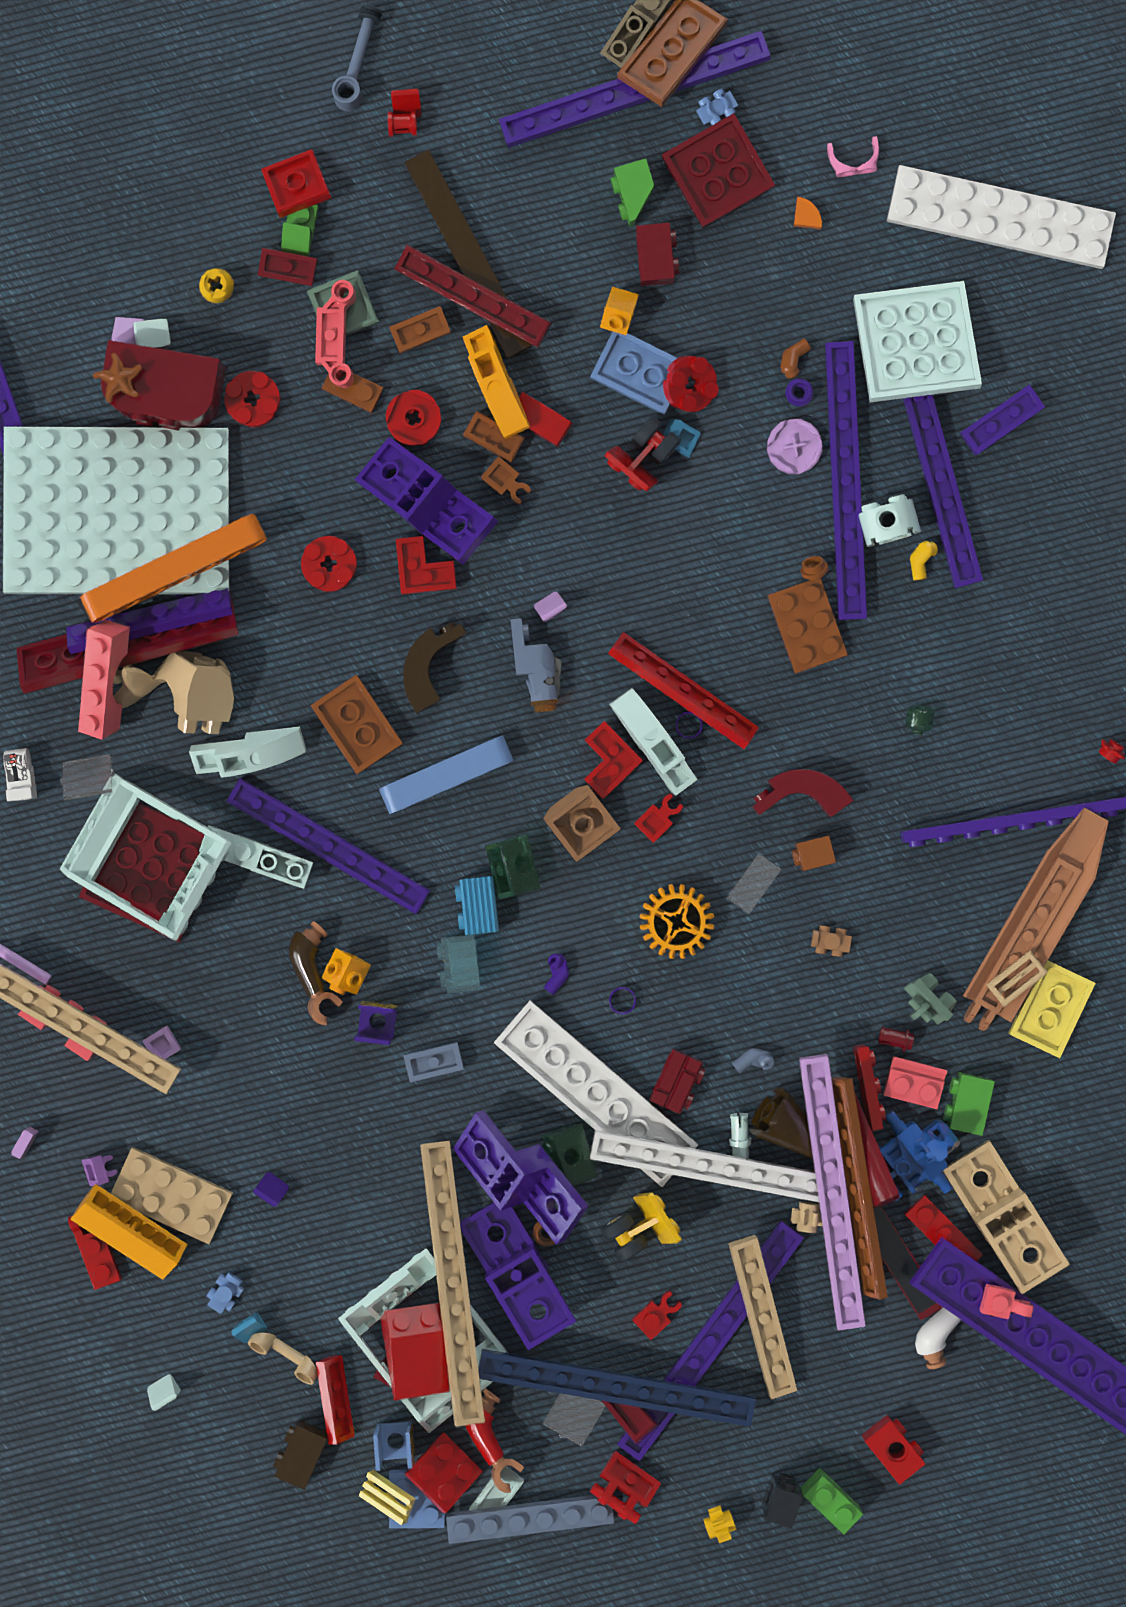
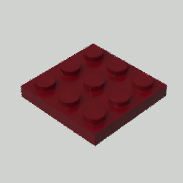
M734 113L668 150L661 156L702 229L775 188L772 178Z

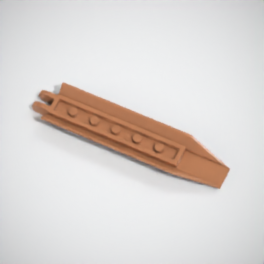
M1083 808L1047 850L963 994L964 997L973 1000L965 1013L964 1021L971 1022L980 1007L983 1006L988 1010L979 1022V1029L982 1031L988 1029L996 1014L1012 1022L1032 986L1003 1007L986 984L1029 950L1043 967L1045 966L1096 878L1108 820ZM1030 959L995 985V988H1000L1032 963ZM1034 968L1001 995L1004 998L1036 974L1039 971L1038 968Z

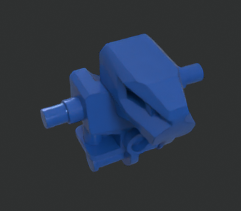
M893 1110L886 1115V1120L892 1126L891 1129L895 1132L893 1133L895 1138L883 1147L880 1145L878 1147L882 1156L891 1166L888 1170L892 1179L898 1175L912 1194L916 1192L915 1188L926 1179L938 1185L944 1194L949 1192L953 1186L943 1173V1170L947 1168V1163L944 1159L947 1158L952 1150L959 1147L960 1141L942 1120H934L921 1130L914 1121H909L905 1124ZM935 1129L940 1133L937 1137L933 1133ZM897 1188L899 1197L901 1198L904 1193L902 1191L900 1192Z

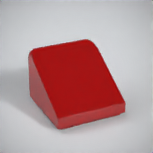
M419 89L394 90L391 92L394 114H408L412 110H416V116H421Z

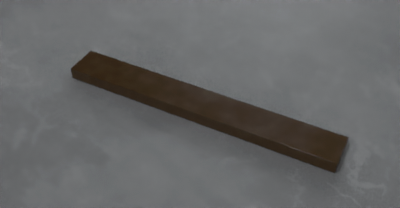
M429 149L405 161L404 164L462 274L507 298ZM488 321L507 359L532 347V344Z

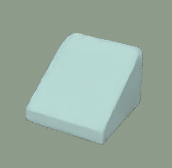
M167 319L133 323L136 345L165 349L170 346Z
M171 1374L156 1381L147 1389L150 1406L153 1411L176 1399L181 1391Z

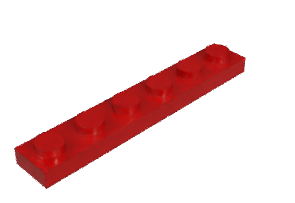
M623 632L608 654L618 662L625 665L741 748H746L759 727L626 633Z

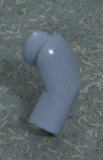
M751 1048L732 1062V1065L740 1074L751 1065L761 1067L763 1070H770L774 1066V1059L772 1054L766 1050Z

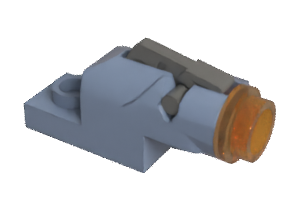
M522 618L511 619L516 675H528V679L525 680L531 696V706H534V713L556 711L557 697H559L561 660L553 657V652L547 644L525 646L524 641H530L528 624L522 625Z

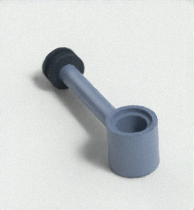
M361 5L358 18L362 20V25L347 75L337 78L332 85V94L337 107L347 112L357 109L361 104L362 95L357 78L372 27L380 23L382 16L380 9L370 5ZM345 89L354 91L350 98L345 99L340 96V93Z

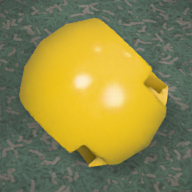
M213 268L207 270L201 276L199 289L207 301L222 303L232 295L234 280L226 270ZM220 280L223 288L221 290L216 289L213 292L211 283H217Z

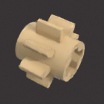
M801 1201L799 1202V1209L792 1208L791 1221L797 1224V1231L817 1233L818 1226H822L821 1212L819 1211L820 1205L818 1203Z

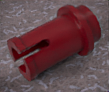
M881 1026L878 1044L899 1047L904 1052L906 1049H912L914 1034L909 1033V1030L906 1029L904 1032Z

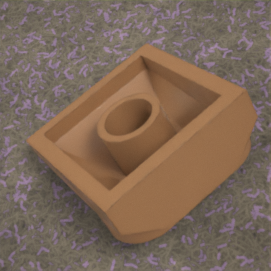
M588 785L571 791L551 806L543 818L576 862L620 830V827Z

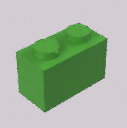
M958 1072L957 1078L953 1077L950 1084L949 1093L953 1094L951 1105L947 1104L944 1111L943 1120L947 1121L946 1125L953 1130L983 1136L995 1081L985 1077Z
M821 1468L801 1487L803 1496L843 1534L863 1515L860 1506Z

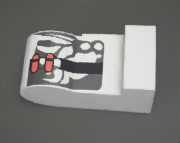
M28 748L4 751L7 801L37 798L34 770Z

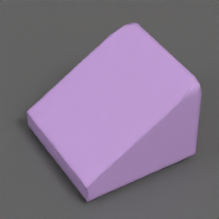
M553 592L537 602L534 608L542 621L546 623L565 611L567 605L557 592Z

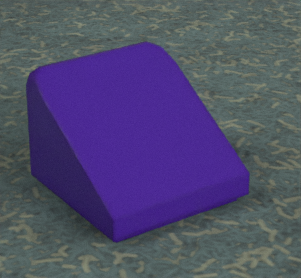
M267 1172L253 1192L271 1206L276 1207L289 1189V1186L272 1173Z

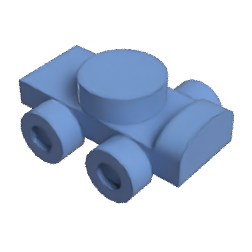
M721 88L713 93L715 100L710 101L708 97H705L698 102L701 108L697 109L696 112L704 126L709 123L711 125L721 121L720 118L723 115L728 117L733 113L736 114L734 109L738 107V104L730 91L725 93Z
M228 1272L226 1276L221 1273L215 1282L220 1285L219 1288L216 1290L212 1287L206 1296L211 1299L207 1305L220 1314L224 1309L230 1311L235 1304L231 1298L233 1295L239 1297L244 1290L240 1286L242 1280Z

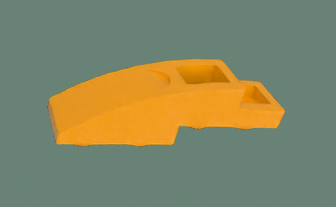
M486 325L463 336L469 353V362L503 437L507 439L530 428L513 380L508 376L490 327Z

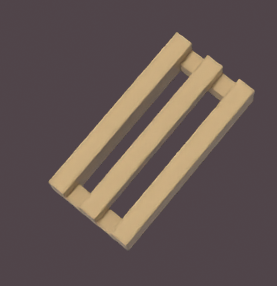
M1029 950L986 985L1003 1007H1005L1048 972ZM1030 959L1032 963L1000 988H995V985ZM1034 968H1038L1039 971L1008 996L1004 998L1001 995Z

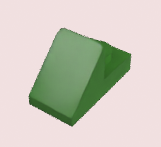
M313 205L288 215L287 222L283 223L282 252L310 256L319 210L318 205Z

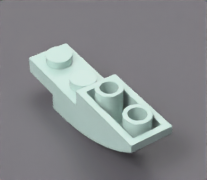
M633 688L609 704L673 795L676 796L698 780L685 762V757Z
M300 727L249 732L246 733L245 739L191 745L189 753L196 774L219 772L222 778L246 774L283 763L305 753L306 746Z
M208 825V828L231 842L228 856L224 861L304 889L313 862ZM204 835L202 844H203L204 840L206 839L207 835ZM201 844V847H200V849H199V852H201V850H202V848H203V845H202V844Z

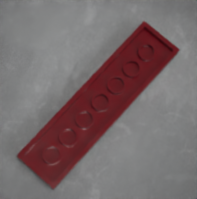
M230 589L232 615L130 639L128 642V652L118 668L239 635ZM67 634L16 648L19 682L23 694L83 678L85 651L71 654L67 647Z

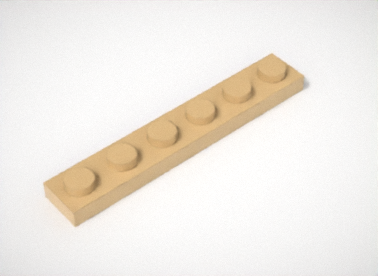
M752 1235L728 1243L768 1396L774 1399L795 1392L797 1388L758 1238Z

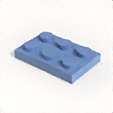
M612 332L590 379L665 415L670 403L667 401L663 391V381L667 378L669 365L677 358L628 333L623 335Z

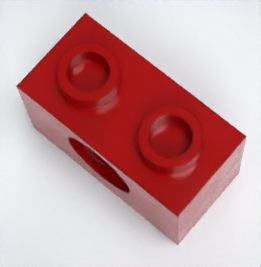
M886 1415L863 1433L862 1437L900 1485L925 1465L921 1457L924 1451L915 1440L912 1442L908 1441L904 1436L907 1430L897 1418L892 1421ZM894 1442L902 1443V1449L898 1453L889 1452V1447Z

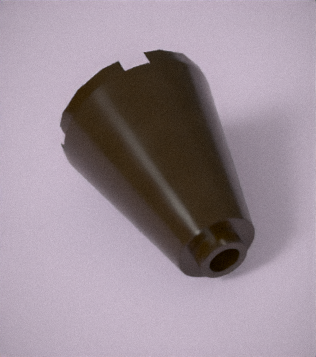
M782 1087L774 1089L773 1092L776 1095L771 1099L766 1096L756 1109L751 1120V1124L755 1127L750 1129V1132L758 1138L813 1158L807 1112L787 1090Z

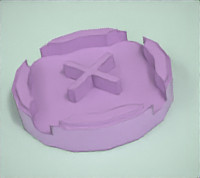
M789 419L780 422L771 431L767 441L769 459L778 470L787 474H801L809 471L818 462L822 453V441L818 430L811 423L802 419Z

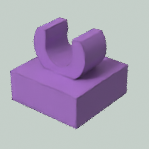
M101 1155L91 1156L82 1160L90 1186L109 1182L108 1177L117 1174V1170L107 1171L105 1169V1163L113 1159L111 1155L102 1157Z

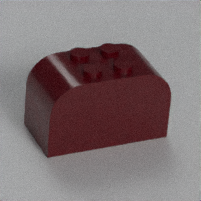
M108 340L103 371L110 370L113 364L112 353L118 355L124 368H134L138 364L142 366L141 372L132 380V387L134 391L138 392L139 396L135 398L124 392H119L113 397L112 402L109 403L123 416L136 421L137 425L152 427L153 423H157L165 429L179 431L180 428H202L214 420L220 408L226 367L220 359ZM101 379V388L106 399L108 384Z

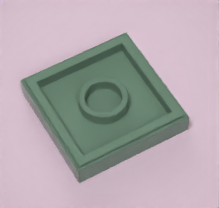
M358 270L307 290L317 315V308H322L332 297L331 289L334 283L339 280H347L355 289L356 301L346 311V336L379 324ZM349 292L345 293L343 298L347 297Z

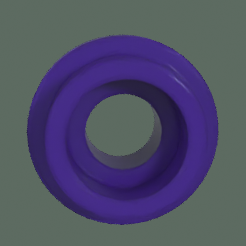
M794 379L786 387V399L793 406H805L813 397V388L805 379ZM797 388L802 389L804 396L801 398L796 397L794 390Z

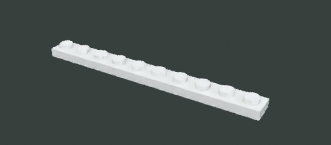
M595 1130L590 1153V1159L819 1202L815 1171Z

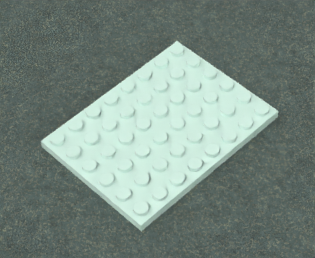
M4 427V594H85L98 586L229 524L228 428H180L179 431L165 428ZM229 560L159 594H203L214 590L221 591L228 588L229 592Z

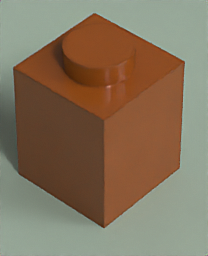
M828 835L794 843L796 849L791 850L795 867L800 866L802 871L836 863Z

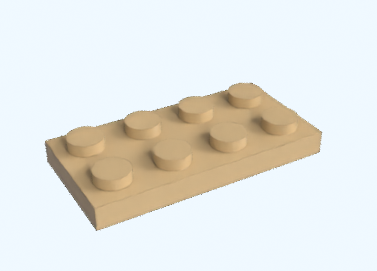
M132 1147L111 1194L139 1213L210 1244L233 1192Z

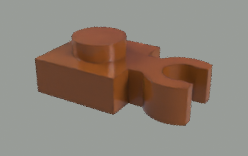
M499 456L481 476V479L501 496L508 490L511 494V499L518 505L522 503L516 496L518 490L523 489L528 494L531 493V489L527 484L515 481L520 474Z

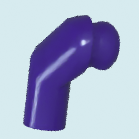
M557 953L550 955L548 958L552 977L544 985V988L552 995L556 994L569 977L567 960L563 955Z

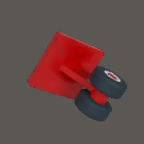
M651 416L632 438V442L639 448H643L648 444L635 460L619 446L613 447L604 455L608 459L607 464L618 473L623 471L630 477L629 483L639 491H642V489L649 491L659 482L658 479L641 466V463L654 449L651 458L661 465L681 442V439L673 432H670L666 437L658 431L662 423L654 416Z

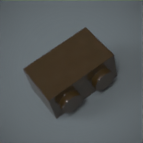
M298 1420L296 1427L290 1425L284 1439L289 1444L285 1453L279 1451L273 1467L277 1468L274 1477L305 1490L327 1440V1432L302 1420Z

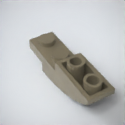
M636 0L634 5L630 6L600 54L622 68L662 18L673 0Z

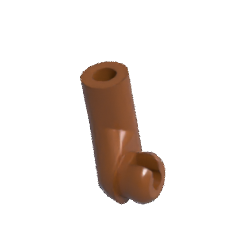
M805 338L787 348L782 354L780 368L786 378L792 379L799 374V369L797 368L799 357L811 350Z

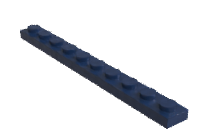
M487 1349L481 1350L478 1366L479 1379L749 1427L752 1424L756 1403L754 1396Z

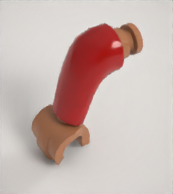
M485 1388L482 1391L484 1393L482 1404L485 1422L465 1426L489 1466H493L491 1477L494 1485L504 1493H511L510 1484L504 1483L501 1480V1470L505 1466H512L521 1472L524 1466L513 1459H505L503 1457L504 1452L492 1429L494 1417L491 1416L495 1410L493 1405L496 1402L499 1404L501 1400Z

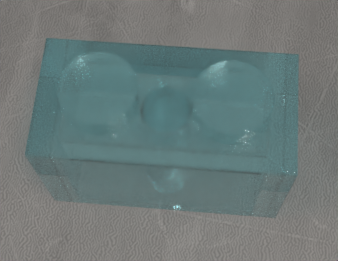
M475 934L442 937L441 943L437 944L438 960H443L444 971H440L441 988L446 987L447 994L481 990Z

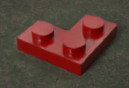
M423 536L396 539L402 595L457 589L454 561L426 563Z
M605 721L584 740L603 759L584 779L602 799L643 761Z

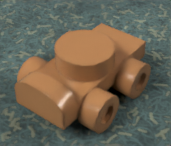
M820 925L819 931L813 930L811 947H816L815 953L826 954L827 949L832 950V956L842 957L843 952L849 953L852 936L846 935V929L836 928L835 933H830V927Z

